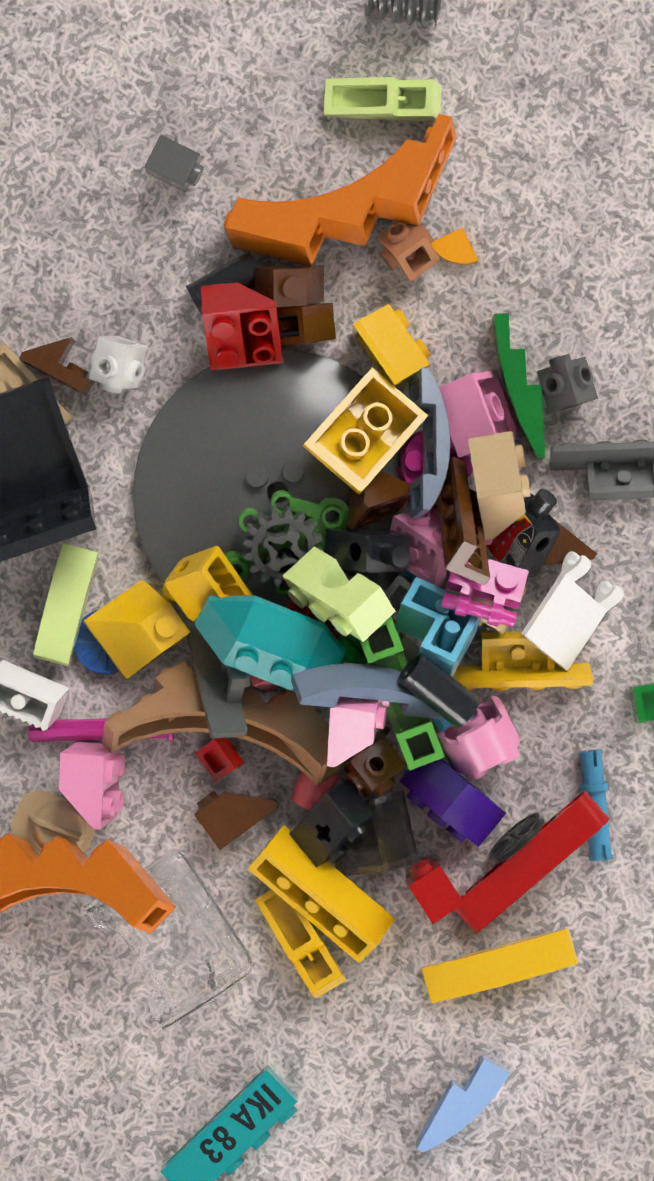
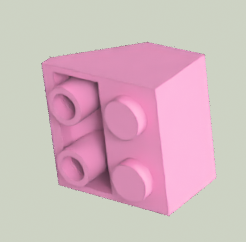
M77 741L60 753L59 790L93 829L101 830L118 815V812H122L124 793L119 790V776L122 777L124 775L125 755L120 754V749L110 753L102 742Z

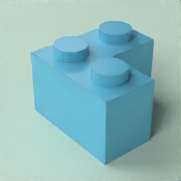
M416 577L401 603L395 628L422 641L419 653H423L453 677L476 634L481 618L468 614L465 617L454 614L455 610L441 607L444 593H453Z

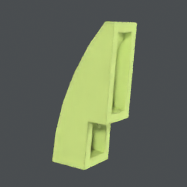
M395 77L325 79L324 115L351 119L435 122L438 114H441L442 85L434 79L398 80Z
M62 543L33 653L34 658L69 666L97 567L98 552Z

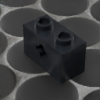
M345 781L326 792L289 834L316 867L329 860L334 864L350 851L347 847L349 843L356 842L366 834L368 828L365 825L375 813L352 785Z

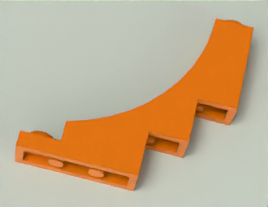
M438 114L433 127H428L425 133L424 143L407 139L379 167L355 182L332 192L311 198L276 202L256 201L238 197L233 210L228 211L224 221V229L227 232L232 247L312 267L325 237L366 246L378 217L419 226L457 139L453 119L451 116Z

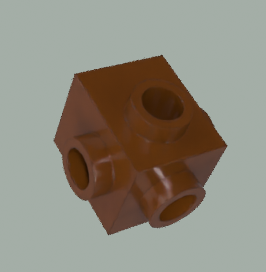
M384 736L370 747L368 746L350 757L351 761L344 768L347 773L345 778L357 793L361 792L365 798L374 792L380 797L397 784L393 778L399 775L407 765Z

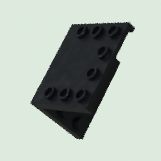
M49 377L0 393V562L96 530L92 494Z

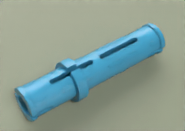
M602 749L588 750V752L586 750L579 751L583 781L582 784H579L580 792L586 791L608 816L605 790H609V784L604 781ZM609 822L588 839L590 861H603V858L605 860L613 859Z

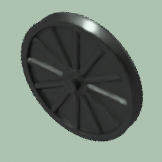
M536 812L520 820L496 842L489 853V857L494 858L495 863H500L516 854L539 832L544 824V818H539L540 814Z

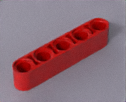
M583 791L548 820L521 850L505 861L498 863L466 890V895L460 896L464 905L455 911L475 934L478 933L597 833L610 818L586 791Z

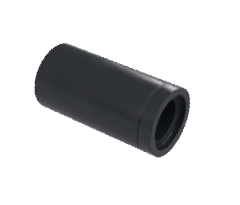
M250 251L186 286L201 316V286L238 282L255 290V267H258Z
M421 652L416 654L407 663L398 678V683L456 728L463 726L471 718L480 703L479 697Z

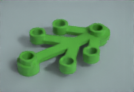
M284 490L276 491L271 497V506L276 508L278 514L283 513L284 508L277 507L275 505L276 500L280 497H286L289 499L288 505L291 511L297 513L301 509L306 516L311 517L305 520L304 523L311 519L315 521L316 528L312 532L319 531L322 536V541L315 545L320 546L323 552L325 551L326 528H345L347 526L349 508L338 497H326L315 503L293 497ZM253 508L242 510L238 516L241 529L248 533L250 532L247 530V525L243 523V519L247 515H254L257 518L256 514L258 512ZM334 510L339 513L338 518L332 522L325 519L326 514ZM258 518L254 524L256 526L259 524ZM277 524L270 528L274 529L282 527L284 524ZM301 531L297 543L303 548L306 536ZM287 540L283 545L279 543L275 544L277 552H279L281 548H286L287 550L290 549ZM260 545L258 546V554L264 561L268 550ZM238 551L227 552L224 555L231 565L239 564L242 567L238 575L243 581L249 574L248 566L253 560H244L243 554ZM294 564L285 565L281 568H287L293 566ZM279 586L275 587L278 593L287 595L290 587L283 588Z

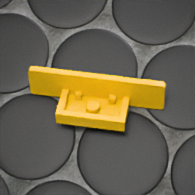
M498 632L481 633V665H461L457 667L454 673L455 679L470 691L476 688H491L496 691H505L516 687L542 690L546 687L557 686L578 689L583 686L593 685L590 663H573L569 670L566 671L521 634L522 632H504L503 634Z

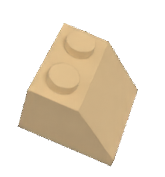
M512 431L468 439L485 541L494 539L525 514L524 498L531 497L528 476H520L519 468L526 467L522 445H514Z

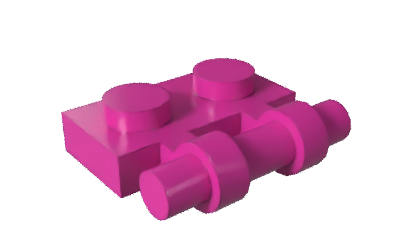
M488 559L490 579L485 586L450 572L446 588L460 592V595L457 596L445 592L441 607L455 610L454 614L465 617L468 614L488 620L487 624L496 627L499 624L514 627L518 613L503 608L504 605L515 609L519 608L529 573L528 570ZM471 596L493 602L492 606L471 600Z

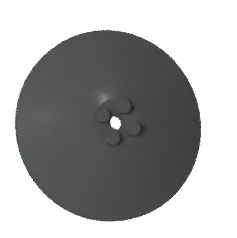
M282 349L283 363L212 371L208 367L189 379L170 397L153 420L143 440L137 459L133 486L134 515L138 534L153 569L164 584L177 563L184 557L214 546H219L224 554L230 551L242 553L250 549L243 545L242 537L251 536L252 534L241 529L238 516L246 508H253L258 513L270 516L271 501L267 496V490L273 483H283L287 486L291 496L318 503L326 497H338L349 508L351 487L314 457L303 445L360 382L363 376L335 360L313 353ZM401 449L381 472L400 479L398 466H400L402 455L400 454ZM287 498L282 503H275V505L279 508H284L288 505L289 499ZM410 502L401 514L410 512ZM331 510L326 514L325 519L330 522L335 521L339 513ZM247 515L244 517L243 523L245 525L248 523L255 524L257 518L254 515ZM393 517L361 528L390 529ZM306 539L303 545L304 550H306L307 545ZM354 543L351 547V554L359 555L361 548L357 543ZM232 564L236 572L240 573L242 567L239 564ZM249 570V574L243 582L253 596L260 597L285 608L290 604L292 599L288 594L283 595L276 591L273 577H269L263 583L259 577L261 570L255 573H251ZM347 570L352 575L355 572L353 570ZM401 572L361 573L372 579L385 592ZM282 579L280 587L283 588L288 587L284 579ZM330 622L329 625L334 629V625Z

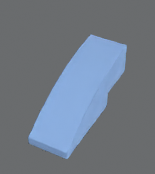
M482 1055L465 1086L451 1079L416 1141L417 1149L425 1152L443 1143L466 1127L496 1096L510 1075L508 1069Z

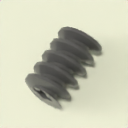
M367 0L364 14L365 16H370L374 8L377 7L379 19H384L389 10H391L393 22L397 23L403 13H405L408 25L411 26L417 16H419L422 28L426 29L433 19L436 29L442 0Z

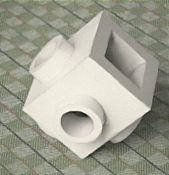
M100 336L96 349L90 359L91 371L89 379L102 383L101 389L112 393L121 394L123 389L138 388V384L145 372L143 363L148 346L120 336Z

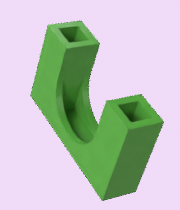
M391 616L364 642L359 640L368 664L383 666L400 672L407 665L403 652L404 649ZM391 702L390 707L386 706L389 721L409 771L445 757L429 718L405 716L397 702Z

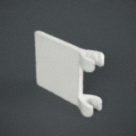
M573 551L568 552L565 556L561 574L521 633L566 671L569 670L605 613L619 603L624 595L623 590L619 586H612L608 581H602L598 585L595 600L588 595L575 581L588 572L591 562L586 556H579Z

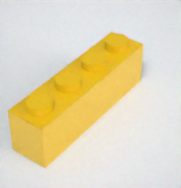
M283 825L247 869L360 963L379 944L396 919L328 861L316 867L290 836L291 830Z

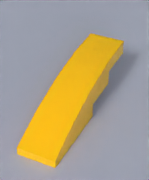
M565 928L506 942L497 947L462 955L456 959L427 965L422 968V973L431 1004L570 967L578 964L569 929Z

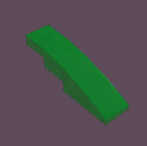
M497 313L493 315L492 323L496 357L504 390L518 428L535 460H543L545 458L542 384L527 385L525 349H510L509 313Z

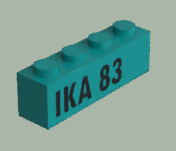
M267 1065L162 1165L160 1172L168 1181H215L224 1172L228 1176L231 1175L244 1162L241 1156L251 1146L254 1150H257L271 1136L268 1130L277 1121L283 1125L295 1114L297 1108L294 1105L298 1102V1096Z

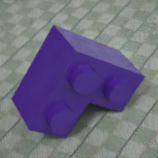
M442 758L410 771L408 769L399 780L410 790L406 797L422 810L425 806L429 807L430 810L426 815L441 828H444L448 823L449 825L446 830L461 843L467 838L479 847L506 814L503 809L462 775L457 773Z

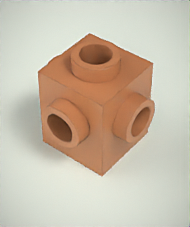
M397 222L377 237L384 248V251L380 253L384 262L392 271L398 268L410 282L440 261L431 246L434 239L422 223L416 226Z

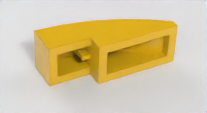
M272 889L254 899L313 997L317 999L347 980L317 929L309 920Z

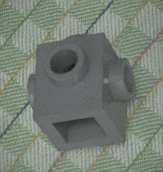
M570 354L562 355L548 360L550 367L536 371L540 384H542V394L549 413L569 409L598 399L593 383V374L588 366L586 357L571 360Z

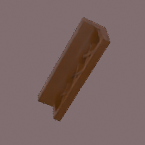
M452 457L448 464L442 490L437 498L445 569L485 586L490 579L477 492L469 488L466 463Z

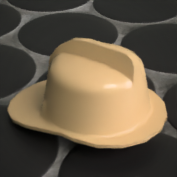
M38 790L22 796L10 824L14 835L26 839L35 850L40 852L46 843L59 836L76 843L84 853L90 847L95 829L88 824L67 799Z

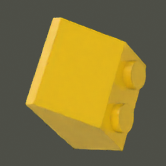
M387 304L353 323L352 333L380 374L398 389L409 382V378L418 370L429 368L430 363L427 359L431 354L420 338L414 341L406 330L411 325L400 308L393 311L391 306Z

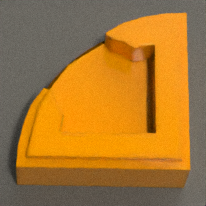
M463 227L431 243L437 256L448 262L459 265H469L478 262V258Z

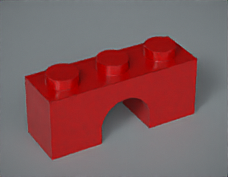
M425 856L408 867L410 874L405 877L408 887L432 924L464 905L458 891L436 857L429 861Z

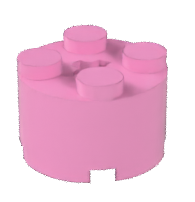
M490 696L492 701L483 702L481 697H479L480 703L473 714V719L468 720L463 726L456 728L452 725L442 732H439L437 727H435L438 740L453 769L457 773L465 774L468 780L478 779L487 772V769L499 763L511 762L519 755L517 747L520 737L501 699L496 696Z

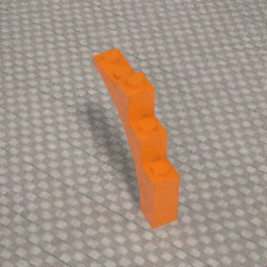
M7 833L4 837L0 838V913L13 905L39 896L60 893L88 895L115 909L133 928L151 934L176 908L125 846L109 839L95 847L88 859L76 843L59 836L46 843L41 849L40 854L35 851L26 839L11 833Z

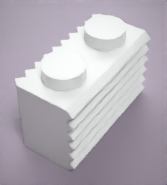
M3 660L0 662V710L2 714L7 712L9 717L14 715L15 719L20 718L22 723L27 721L29 725L34 724L35 728L41 727L42 731L47 730L61 715L69 688Z

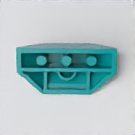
M208 596L194 624L224 665L291 691L294 690L291 682L293 674L315 667L339 664L346 651L342 645H339L336 637L325 623L257 596H228L224 598Z

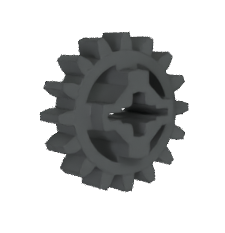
M286 505L283 513L279 514L276 508L271 506L270 516L265 517L260 512L257 513L259 524L256 526L248 523L246 527L252 535L242 537L243 545L250 548L242 552L244 560H253L248 566L250 572L255 573L261 570L259 577L263 583L269 577H273L275 587L280 586L282 579H284L283 575L292 567L281 568L282 566L295 565L314 546L323 551L320 546L315 545L322 541L320 532H312L316 528L315 521L311 519L304 523L306 516L304 511L300 509L294 516L289 505ZM277 524H284L282 527L274 529L270 528ZM301 531L306 536V550L297 543ZM287 540L290 549L287 550L286 548H281L279 552H277L275 544L279 543L283 545ZM259 542L268 550L264 561L258 554Z

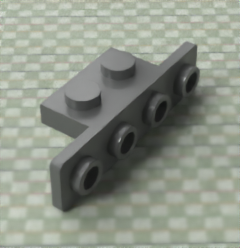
M635 440L629 443L601 441L596 444L582 445L563 443L558 446H551L549 469L551 471L586 469L588 501L654 498V441Z
M186 618L185 625L190 630V633L187 635L188 645L210 737L246 736L248 729L241 700L244 688L250 685V674L224 665L194 625L195 621Z

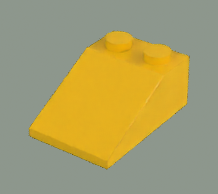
M372 367L304 443L303 447L360 495L416 432L428 415Z

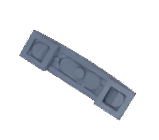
M421 368L409 378V399L428 415L423 422V474L410 483L411 520H418L433 507L442 490L450 456V430L447 411L440 389L429 368Z
M334 664L307 669L293 674L291 678L299 704L335 708L339 697L342 696L397 702L405 716L439 718L438 713L398 683L401 672L391 668L370 664Z

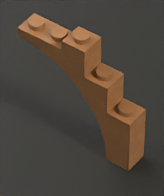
M185 661L174 667L168 666L162 669L155 677L153 694L142 696L134 706L124 712L117 711L113 713L104 723L102 739L103 745L109 752L112 753L135 741L161 734L190 731L209 733L195 672ZM250 685L244 688L241 705L248 730L246 736L236 738L248 740L277 753L297 766L317 786L346 767L348 759L335 767L327 766L329 724L313 706L299 704L294 690H290L285 694L278 693L266 704Z

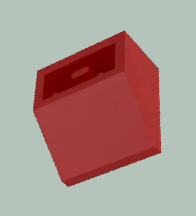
M238 282L201 286L202 316L211 371L283 363L276 301Z

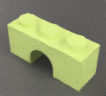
M315 546L283 575L284 580L290 587L287 593L300 608L309 607L312 613L322 622L328 619L342 635L348 636L351 634L362 642L395 612L379 585L359 573L349 581L337 560Z

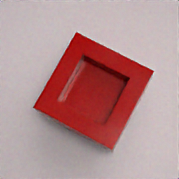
M215 738L195 752L215 783L244 763L227 738Z

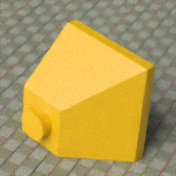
M143 579L83 621L125 680L178 644L190 633V630L171 604Z

